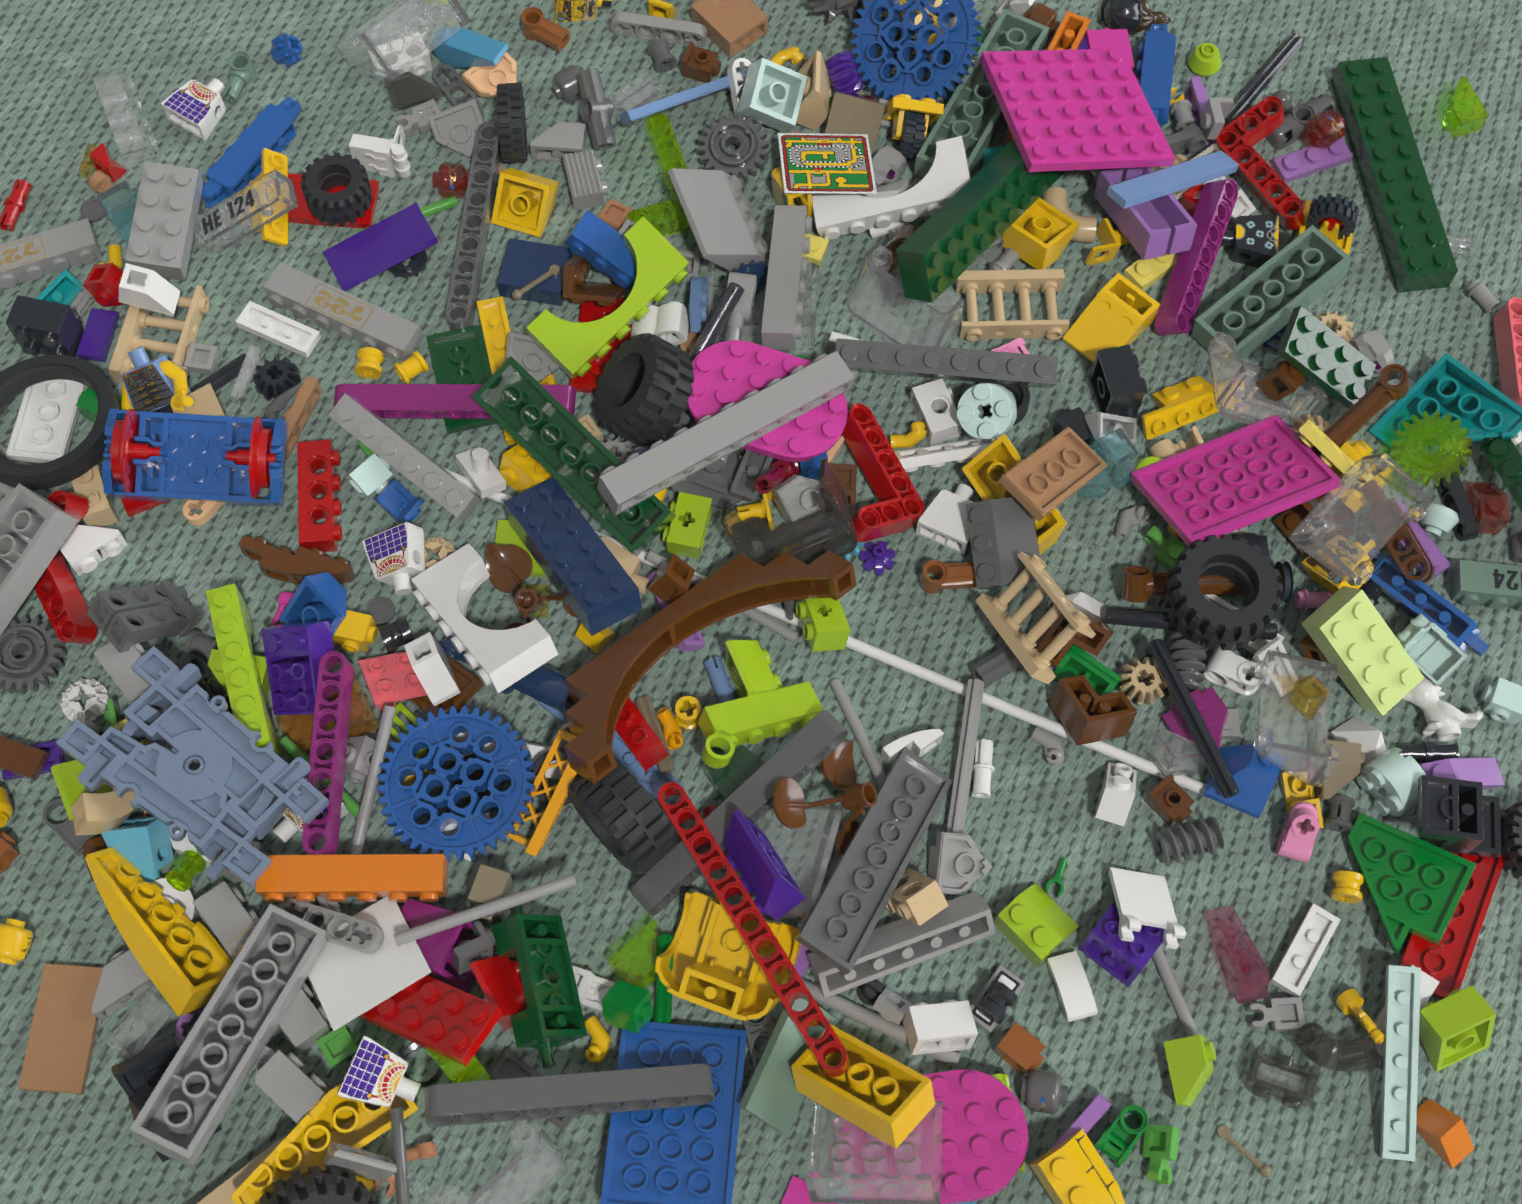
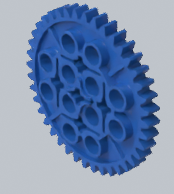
M863 0L862 2L866 6L865 10H857L862 17L853 21L859 27L851 30L852 33L857 35V38L850 40V43L857 46L851 50V53L859 56L855 59V62L861 65L857 69V73L864 74L862 81L869 83L868 88L873 91L876 90V95L883 96L884 100L889 101L898 94L910 95L911 99L914 100L932 98L937 102V94L946 98L947 88L953 92L955 91L954 82L963 84L960 77L961 74L969 76L966 67H974L975 65L970 58L979 55L973 48L981 46V43L975 40V37L981 36L982 32L975 29L981 25V21L974 19L979 14V11L972 9L976 4L973 0H943L942 4L936 8L934 7L935 0H907L903 5H901V0ZM888 11L887 19L881 22L882 14ZM901 13H903V19H904L902 22H900V17H899V15H900ZM922 13V21L915 25L914 20L916 16ZM931 13L938 17L937 21L940 28L934 25V20ZM957 16L956 24L949 28L950 19ZM902 30V38L895 42V35ZM936 33V41L929 45L930 36ZM882 47V55L876 59L875 53ZM892 48L898 50L897 55L900 61L894 59L895 55ZM916 50V58L909 62L910 53ZM929 53L932 54V61L930 63L928 62L927 56ZM950 53V62L943 65L944 56ZM896 67V75L890 79V70ZM930 70L931 76L929 80L923 82L924 73Z
M451 706L450 713L447 715L443 708H439L438 717H435L429 711L427 715L428 721L425 722L420 717H417L418 726L416 728L410 724L406 725L409 734L398 733L401 740L400 743L391 741L390 745L395 750L394 753H384L389 763H380V767L386 773L377 775L378 780L384 783L377 787V791L384 795L378 799L380 805L386 806L381 810V813L384 817H389L386 820V824L389 827L395 826L392 831L396 837L402 835L400 841L404 845L411 842L410 848L414 852L421 848V854H430L431 851L432 854L443 853L448 862L451 861L453 854L456 855L459 862H462L465 853L469 855L471 860H475V851L478 850L483 856H487V846L496 851L498 850L497 840L505 844L508 843L505 834L508 832L516 835L517 832L513 825H524L520 814H530L525 804L534 803L533 797L527 793L536 791L535 785L529 783L536 779L535 773L530 772V770L535 768L533 761H528L532 755L529 750H524L527 746L524 739L518 740L520 737L518 731L510 732L512 729L510 723L507 722L502 725V719L499 715L492 720V715L488 710L482 717L478 707H475L472 714H470L467 706H463L461 713L457 712L455 706ZM462 732L469 733L466 741L461 743L455 742L458 734ZM487 743L497 744L495 750L491 753H483L482 750ZM420 749H429V753L425 758L416 759V753ZM473 751L477 758H469L466 762L463 755H470V753ZM456 759V765L452 769H443L445 761ZM433 767L436 773L434 775L429 774L426 777L423 772L425 770L430 771ZM478 769L484 771L482 778L479 780H470V775L473 771ZM407 776H416L414 784L403 786V781ZM461 779L463 783L461 785L456 784L453 788L451 783L458 782ZM509 780L512 782L508 790L503 792L497 790V786L501 781ZM434 787H444L440 796L430 797V792ZM488 789L491 795L489 797L484 796L481 800L478 795L479 791L485 792ZM462 797H471V803L467 807H457V803ZM448 806L452 813H443L441 816L435 808L444 809ZM495 807L499 809L498 815L495 818L486 819L484 817L485 812L489 808ZM423 813L431 814L428 823L424 825L417 824L420 815ZM452 823L458 824V831L454 835L446 836L444 834L446 826Z

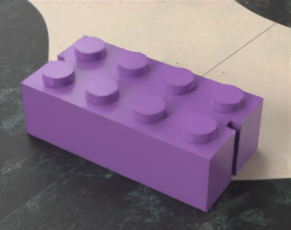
M1151 167L1125 168L1122 182L1154 171ZM1114 168L1100 171L1094 197L1143 260L1165 256L1166 252L1170 255L1191 249L1197 224L1172 193L1123 209L1106 194L1109 186L1121 182L1123 169Z

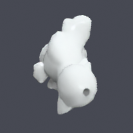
M1424 676V679L1401 699L1413 703L1423 711L1428 725L1422 732L1423 737H1431L1436 734L1440 742L1451 741L1462 735L1460 728L1473 729L1483 718L1484 712L1482 711L1473 713L1461 712L1450 703L1439 700V697L1444 696L1445 693L1440 691V686Z

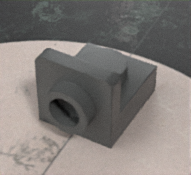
M479 920L473 922V940H465L453 949V966L459 975L471 970L469 964L474 961L493 957V946L496 944L494 936L489 928L484 929Z

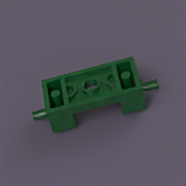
M521 904L510 908L511 917L492 926L498 956L517 957L527 1010L510 1017L516 1047L539 1050L542 1068L547 1069L556 1066L552 1047H561L587 1036L562 917L559 915L523 914ZM546 974L550 976L551 982L547 979Z

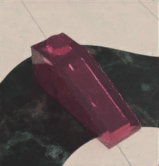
M1234 906L1204 912L1225 980L1237 1003L1266 998L1268 995L1270 972Z

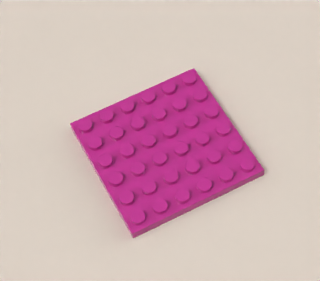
M1122 49L982 52L979 60L1028 172L1172 166L1176 158Z

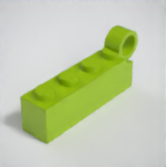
M810 682L704 707L698 721L699 727L706 739L701 752L703 761L712 768H723L729 764L738 745L746 743L757 744L765 738L773 736L779 738L792 731L802 729L816 715L823 711ZM710 747H719L726 755H717Z

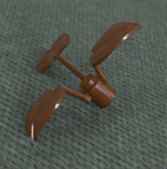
M488 544L485 561L486 568L490 574V582L497 590L504 593L513 592L519 584L520 588L515 596V605L524 612L523 617L527 623L532 621L531 613L538 612L544 601L565 600L562 595L541 596L539 592L525 588L523 580L531 575L533 564L530 555L524 549L514 545ZM565 601L566 611L571 616L578 618L576 614L573 612V610L570 608L568 603ZM520 622L511 623L503 630L517 628L524 624Z
M842 742L821 762L824 777L828 781L833 782L834 789L842 792L841 796L803 803V791L800 785L791 778L779 780L772 792V804L775 815L784 826L790 829H797L806 824L804 809L841 802L844 809L854 812L843 822L844 829L840 830L836 836V846L840 858L859 825L854 820L858 816L865 814L864 808L874 806L877 802V792L871 783L855 784L856 771L853 760V742Z

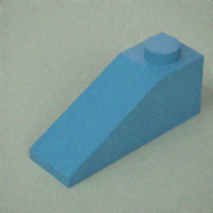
M459 26L441 27L435 32V37L429 44L441 62L449 64L453 68L496 66L509 48L506 43Z

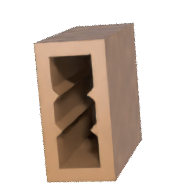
M696 0L691 5V21L704 25L708 30L707 37L729 58L768 33V16L751 0Z

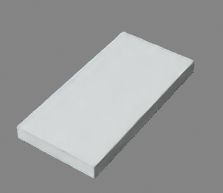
M55 379L42 381L26 387L5 454L7 459L46 463L67 454L80 412L76 404L80 394L86 391L87 386L72 380Z

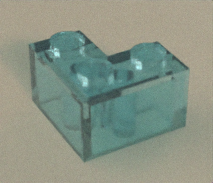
M124 180L97 195V198L111 226L126 247H128L139 191L136 187L131 189Z
M1121 428L1097 440L1093 451L1108 466L1102 473L1076 492L1083 503L1090 499L1098 500L1107 493L1108 489L1114 486L1120 488L1129 482L1139 452Z

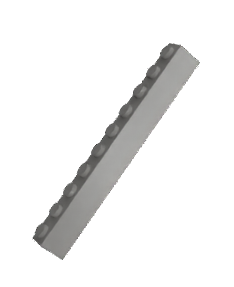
M837 351L828 356L827 354H822L811 365L807 367L799 366L790 373V376L784 379L777 378L773 380L764 390L760 392L754 390L746 395L743 401L737 404L734 402L729 403L721 409L720 413L713 417L707 415L700 419L696 426L690 429L687 427L682 428L673 435V438L665 442L660 440L654 443L647 452L641 455L639 453L631 455L625 460L624 464L618 467H608L600 474L597 489L616 516L848 391L855 376Z

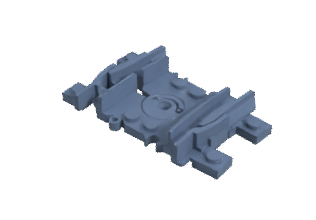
M153 646L131 666L133 672L146 682L150 688L123 711L128 722L121 732L110 726L100 736L77 719L55 743L60 749L86 767L78 776V780L83 784L88 793H95L103 783L111 787L120 799L125 793L134 792L135 798L130 802L132 808H143L166 826L170 825L168 833L173 841H182L187 833L189 842L195 846L197 852L210 860L220 848L224 850L205 872L210 882L213 883L227 869L252 888L272 864L269 857L249 844L254 837L261 840L278 822L286 808L308 825L329 804V800L304 779L311 771L308 762L301 757H297L288 765L274 752L272 742L264 748L256 747V742L262 738L260 732H251L231 713L226 712L228 706L224 697L218 695L209 702L208 693L196 684L202 678L200 670L196 665L192 663L187 664L180 671L173 662ZM167 706H170L162 715H160L159 710ZM146 737L152 744L145 746L140 742ZM165 743H167L172 747V749L169 751L168 749L162 746ZM191 762H200V767L197 770H190L189 765Z

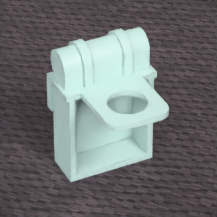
M1421 613L1415 619H1412L1410 624L1402 632H1399L1396 637L1417 668L1436 685H1440L1468 657L1464 651L1447 637V634L1435 623H1431Z

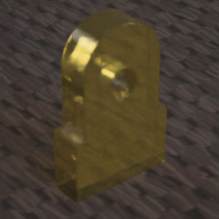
M88 143L85 150V155L79 168V174L82 178L90 179L95 167L89 157V154L96 148L94 144Z

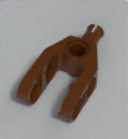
M1377 480L1368 482L1360 490L1373 509L1369 513L1371 521L1402 573L1412 581L1430 582L1435 576V566L1397 503L1387 500L1377 484ZM1408 538L1410 541L1408 549L1400 552V542ZM1418 563H1423L1424 572L1420 576H1415L1413 573L1414 567Z

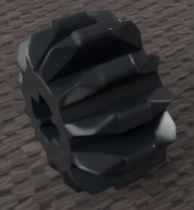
M275 355L273 361L264 358V366L256 365L257 373L253 375L257 393L263 395L267 401H270L272 398L275 399L289 388L301 384L298 367L291 363L287 357L280 361L279 357Z

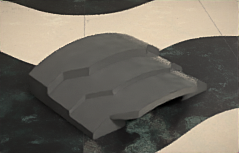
M689 409L683 410L682 418L678 424L675 423L672 427L673 430L669 434L663 435L661 440L665 442L673 438V435L680 429L685 427L690 429L696 426V420L691 415ZM740 448L728 455L724 468L710 469L705 467L670 487L673 492L678 494L679 492L712 498V507L723 510L741 501L756 502L759 492L755 489V483L758 482L756 479L769 471L774 458Z

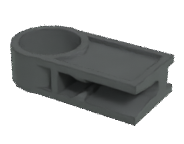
M62 799L52 800L44 807L42 813L43 820L80 857L84 851V843L93 838L101 837V835H75L73 821H70L69 818L61 824H51V812L58 806H64Z

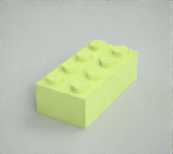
M1342 586L1301 623L1364 711L1384 716L1424 679L1422 673L1362 589Z

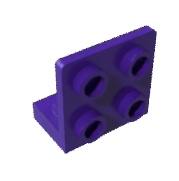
M1114 901L1078 950L1125 986L1129 987L1163 942L1164 929L1141 925L1139 932L1133 931L1134 940L1132 942L1120 940L1118 933L1120 917L1116 901Z

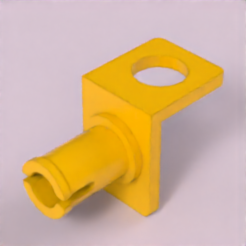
M1103 218L1096 230L1101 246L1091 249L1085 263L1088 266L1111 261L1121 245L1131 244L1121 230H1113L1108 218ZM1103 251L1105 252L1104 255L1095 258V256H1096L1097 254H1099V253H1101V252H1103Z
M773 490L763 494L761 502L737 506L740 524L765 518V521L768 520L770 531H775L769 501H774V498H776Z

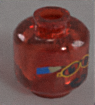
M1324 110L1312 118L1306 127L1308 142L1314 147L1327 149L1339 141L1346 131L1343 116L1332 110Z
M441 163L438 167V172L433 171L432 187L437 188L438 194L441 197L455 196L456 198H462L467 190L470 171H466L463 164Z

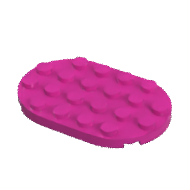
M730 340L716 343L703 350L692 361L695 377L692 383L693 392L692 396H689L687 409H689L691 415L696 420L695 424L697 425V422L707 415L713 417L720 413L721 409L729 403L734 402L737 404L743 401L750 392L754 390L760 392L767 388L768 384L777 378L784 379L790 376V373L797 367H807L813 362L748 341ZM844 393L742 448L788 462L809 461L824 452L827 453L837 443L846 425L848 409Z
M961 1069L924 1075L931 1079L935 1105L897 1149L846 1119H841L837 1134V1155L841 1170L853 1189L871 1204H961L989 1198L1010 1184V1181L1015 1177L1020 1167H1022L1028 1149V1126L1017 1098L996 1078L974 1070Z

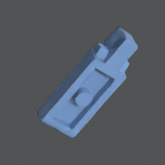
M692 276L689 306L690 332L701 333L702 322H707V293L710 292L708 276Z

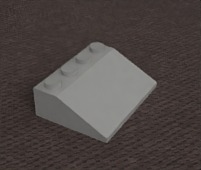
M671 169L668 171L704 258L733 272L734 268L742 267V262L749 264L752 259L756 263L763 261L766 266L769 265V246L759 233L761 230L760 225L753 218L750 212L752 209L751 204L744 197L741 191L743 188L742 183L735 175L731 176L722 170Z

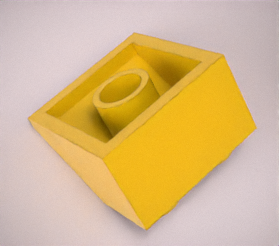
M514 168L501 171L491 223L541 237L555 206L559 181Z
M1039 197L1003 233L1001 246L1006 249H1014L1022 260L1034 268L1046 269L1058 260L1079 228V223Z

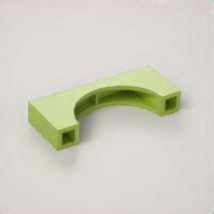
M644 216L623 237V243L627 246L634 259L636 280L631 293L618 309L604 318L584 323L560 319L545 309L526 327V334L572 380L577 375L580 378L583 377L592 368L590 363L597 356L600 359L603 358L612 348L610 344L616 338L621 340L631 330L629 325L635 320L640 322L650 312L648 307L654 301L660 303L669 294L667 289L674 282L677 285L680 284L689 274L687 272L689 262Z
M235 583L206 591L232 714L251 732H260L262 738L256 742V747L264 748L272 742L274 752L284 760L282 749L278 745L280 740L272 724L255 665L251 637L256 635L250 610Z

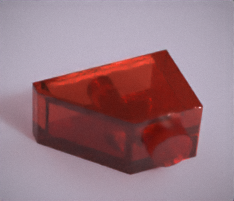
M1467 481V497L1477 519L1479 533L1499 534L1510 521L1507 495L1495 483Z

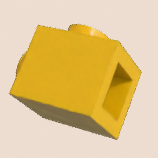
M346 610V617L332 637L333 642L348 652L358 653L359 650L368 652L370 644H374L377 640L378 627H376L372 615Z

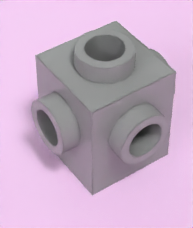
M368 736L350 737L347 743L345 774L348 775L347 779L357 784H364L367 780L376 742Z

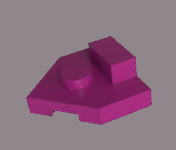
M1212 686L1201 693L1196 689L1190 694L1219 749L1222 732L1229 713L1228 708ZM1174 702V709L1162 715L1164 723L1179 743L1196 744Z

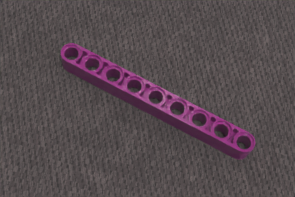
M339 384L335 386L333 408L342 396L347 394L357 399L381 419H444V417H450V419H494L472 398L483 384ZM542 385L560 404L575 416V387L569 385Z

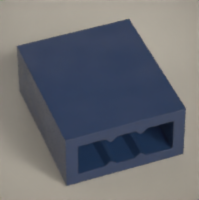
M509 238L497 282L500 296L513 298L512 293L514 290L522 289L548 272L549 267L555 264L559 266L560 274L558 276H550L524 293L519 300L563 306L564 265L573 257V253L569 247Z

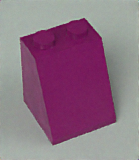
M407 899L400 910L410 929L457 913L411 899ZM473 921L416 940L431 970V973L427 976L466 993L470 992L476 977L472 969L460 975L453 966V949L465 940H473Z

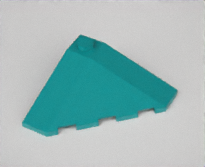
M1445 353L1409 389L1406 396L1399 399L1369 432L1390 449L1401 448V445L1419 444V446L1438 445L1447 441L1473 442L1483 441V438H1514L1522 430V407L1448 353Z

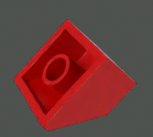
M494 956L469 964L488 1002L499 1006L502 1010L503 1015L498 1020L502 1030L505 1032L512 1028L510 1017L527 1010L517 959L511 962L509 957Z

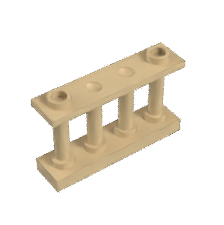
M1064 269L964 271L955 281V293H963L966 296L968 320L961 322L959 339L976 342L981 339L1047 338L1049 340H1058L1064 337L1070 323L1069 319L1058 320L1056 292H1061L1065 279ZM1016 292L1019 295L1021 320L1005 321L1003 293ZM1030 292H1043L1045 294L1047 320H1032ZM977 293H990L992 295L994 321H978Z
M196 286L193 298L179 296L177 307L189 308L185 321L150 316V310L129 305L108 368L116 383H122V374L134 367L127 353L140 346H143L144 350L175 354L172 362L183 369L186 377H188V369L184 367L190 344L195 343L203 314L208 312L210 306L209 298L206 296L202 286ZM150 326L182 331L178 344L142 339L144 328L147 329Z
M1020 551L1017 556L1026 568L999 597L995 596L993 598L982 593L976 599V603L1028 674L1034 679L1049 684L1056 677L1049 668L1051 659L1077 632L1093 638L1096 634L1089 626L1091 623L1090 619L1073 606L1045 570L1046 563L1035 554L1031 557ZM1034 577L1040 586L1013 615L1009 614L1007 604ZM1048 595L1054 602V605L1027 634L1023 633L1020 629L1022 627L1021 623ZM1063 614L1069 624L1042 653H1039L1035 649L1036 641Z

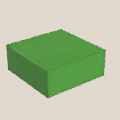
M345 1025L335 1031L332 1030L316 1041L332 1069L355 1056L358 1050V1046Z

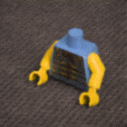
M143 346L127 353L134 367L122 374L120 410L128 411L129 409H134L135 411L151 412L171 404L174 410L184 411L183 405L188 407L193 405V398L187 396L191 391L183 369L169 361L164 355L150 360Z

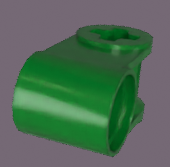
M1129 1105L1122 1109L1094 1143L1093 1146L1096 1151H1102L1114 1161V1166L1119 1168L1135 1147L1134 1144L1148 1125L1146 1111L1138 1105ZM1126 1113L1136 1115L1139 1120L1138 1129L1127 1127L1124 1121Z

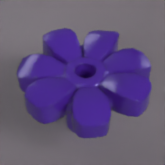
M879 541L877 546L873 542H869L865 545L866 551L860 552L859 560L865 562L863 565L865 571L870 572L874 568L875 575L882 576L884 568L892 570L894 567V561L891 559L895 558V551L893 549L886 550L887 543L884 541Z

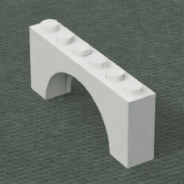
M962 136L936 142V156L931 169L918 184L903 193L884 198H870L857 194L812 193L816 229L820 237L833 240L849 233L859 234L866 229L874 227L885 228L892 223L901 221L911 222L918 217L932 216L971 180Z
M468 543L413 577L411 581L416 590L412 594L421 607L426 605L424 608L433 622L439 620L437 624L445 637L452 636L450 640L458 653L465 652L463 656L471 669H479L477 674L484 685L488 686L491 684L500 693L559 654L550 635L536 619L523 626L507 630L481 628L466 619L467 605L471 596L490 576L481 556Z

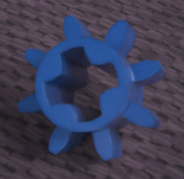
M285 32L271 40L274 45L271 48V55L277 63H285L286 67H289L302 59L299 55L302 51V44L297 37L293 35L288 36Z

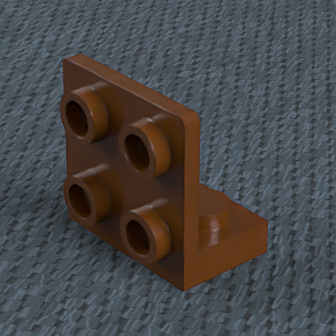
M574 255L564 265L563 298H571V302L585 303L587 300L597 301L598 305L611 306L626 291V288L620 287L617 284L585 281L589 277L590 266L582 256Z

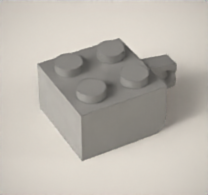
M265 1046L255 1063V1067L258 1069V1072L255 1074V1084L297 1124L331 1090L314 1073L308 1077L307 1074L311 1070L292 1052L285 1056L280 1050L275 1052Z

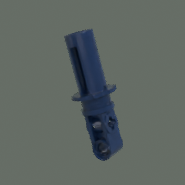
M452 636L445 637L440 644L445 654L450 657L454 655L453 659L468 664L463 656L465 652L463 651L459 654L450 640ZM544 664L500 692L507 695L516 689L564 714L576 704L571 700L565 680L569 676Z

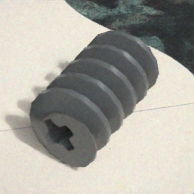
M1176 631L1171 636V657L1189 692L1191 693L1198 689L1201 693L1204 691V686L1199 684V682H1203L1205 676L1199 672L1204 671L1206 665L1200 661H1204L1207 658L1206 653L1202 652L1207 649L1205 648L1206 644L1200 641L1198 644L1190 641V635L1187 633L1182 635L1179 631Z
M1209 816L1205 821L1196 819L1193 824L1188 821L1184 822L1182 827L1179 824H1174L1171 830L1168 827H1162L1156 833V845L1163 863L1168 866L1170 864V856H1173L1176 863H1181V853H1184L1189 861L1193 859L1194 850L1200 858L1204 857V848H1207L1210 855H1215L1216 845L1220 849L1224 848V838L1217 819Z

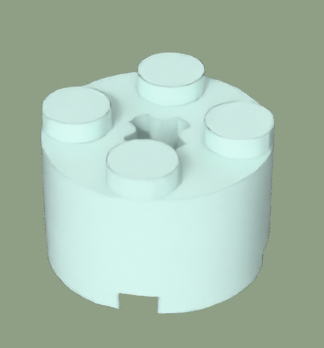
M981 383L970 387L960 398L957 408V418L962 428L969 435L979 439H991L1005 434L1012 428L1017 417L1016 403L1012 393L1004 386L994 383ZM991 405L990 412L992 416L984 417L982 407Z
M1397 747L1390 748L1361 769V774L1357 776L1358 784L1376 800L1374 801V807L1382 816L1390 814L1399 817L1418 804V778L1421 775H1426L1414 758L1410 755L1403 757L1399 754L1402 749Z

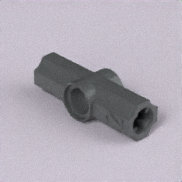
M597 68L582 70L577 73L582 96L579 107L580 116L583 121L588 122L593 148L596 151L613 148L616 146L611 124L614 111L613 103L609 98H605L600 72Z

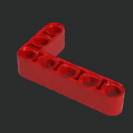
M1269 96L1222 128L1216 142L1220 151L1222 150L1239 164L1235 174L1271 214L1279 215V223L1284 228L1295 230L1301 227L1305 220L1301 199L1253 148L1254 145L1270 135L1284 122L1281 99ZM1249 127H1255L1252 130H1246ZM1233 142L1231 145H1225L1226 143ZM1244 159H1248V160H1249V161L1243 162V163L1240 162L1241 160H1244ZM1260 176L1265 177V178H1263V179H1261V180H1256L1257 177H1260ZM1274 194H1281L1278 197H1271ZM1290 211L1297 212L1294 215H1287Z
M856 403L848 410L847 421L842 435L880 502L860 508L848 523L846 530L854 541L866 542L909 530L923 515L925 506L872 411L866 405Z
M56 490L47 498V500L77 519L78 522L87 514L89 508L88 499L78 493ZM58 550L33 588L60 641L90 644L96 638L97 626L86 614L88 607Z

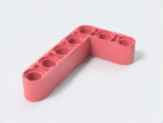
M1513 297L1494 315L1493 322L1501 392L1522 407V299Z

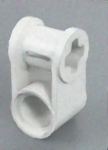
M1221 647L1214 650L1203 672L1208 681L1224 686L1243 696L1255 694L1264 676L1263 669L1259 664L1236 655L1230 650L1223 651ZM1245 677H1250L1251 680L1248 681L1245 679Z

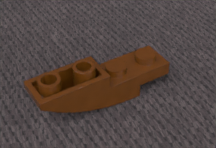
M243 535L238 544L244 556L259 561L258 565L264 576L279 581L301 584L305 576L329 572L339 584L350 583L355 579L350 563L338 557L335 560L329 558L322 551L313 547L307 549L299 546L294 554L285 547H279V549L272 547L266 540L260 537L252 539Z

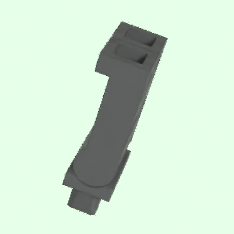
M168 580L161 581L159 585L153 584L98 592L86 612L102 632L106 631L104 635L119 653L129 651L132 644L167 635L169 637L177 635L179 637L187 636L191 627L199 625L204 616V612L198 606L191 607L186 602L187 593L182 587L174 588Z

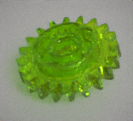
M1436 410L1432 418L1429 417L1427 411H1424L1423 419L1421 420L1416 415H1412V425L1404 421L1402 422L1404 432L1395 431V436L1398 440L1391 441L1392 448L1396 449L1391 452L1392 459L1397 460L1394 463L1395 468H1403L1401 472L1403 478L1412 474L1411 480L1413 484L1422 478L1424 487L1428 486L1430 480H1434L1435 485L1438 487L1440 485V478H1444L1450 483L1451 473L1460 476L1461 470L1459 466L1468 467V460L1464 457L1472 456V450L1467 448L1472 445V440L1466 437L1468 435L1467 428L1460 429V419L1451 423L1450 413L1445 415L1443 419H1440V413ZM1428 445H1437L1439 447L1433 453L1424 451Z

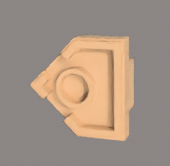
M505 52L496 66L471 67L462 74V80L479 97L497 98V84L516 83L517 62Z

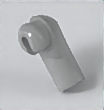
M1144 505L1124 510L1120 514L1115 537L1127 540L1131 527L1149 519L1150 510Z
M1037 726L1030 739L1043 745L1048 763L1052 765L1061 764L1064 760L1061 739Z

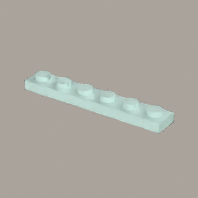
M1386 965L1380 1157L1386 1159L1415 1161L1421 968Z

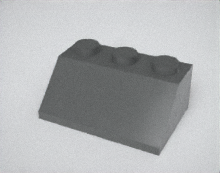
M1014 497L966 504L977 589L993 590L1008 587L1026 568L1017 556L1020 551L1031 557L1034 554L1040 557L1034 516ZM1032 577L1028 583L1037 581L1034 577Z

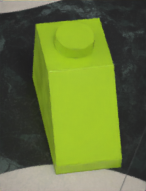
M1200 1034L1163 1042L1176 1105L1183 1108L1192 1106L1214 1071L1213 1060H1216L1214 1045L1212 1041L1208 1042L1207 1037Z

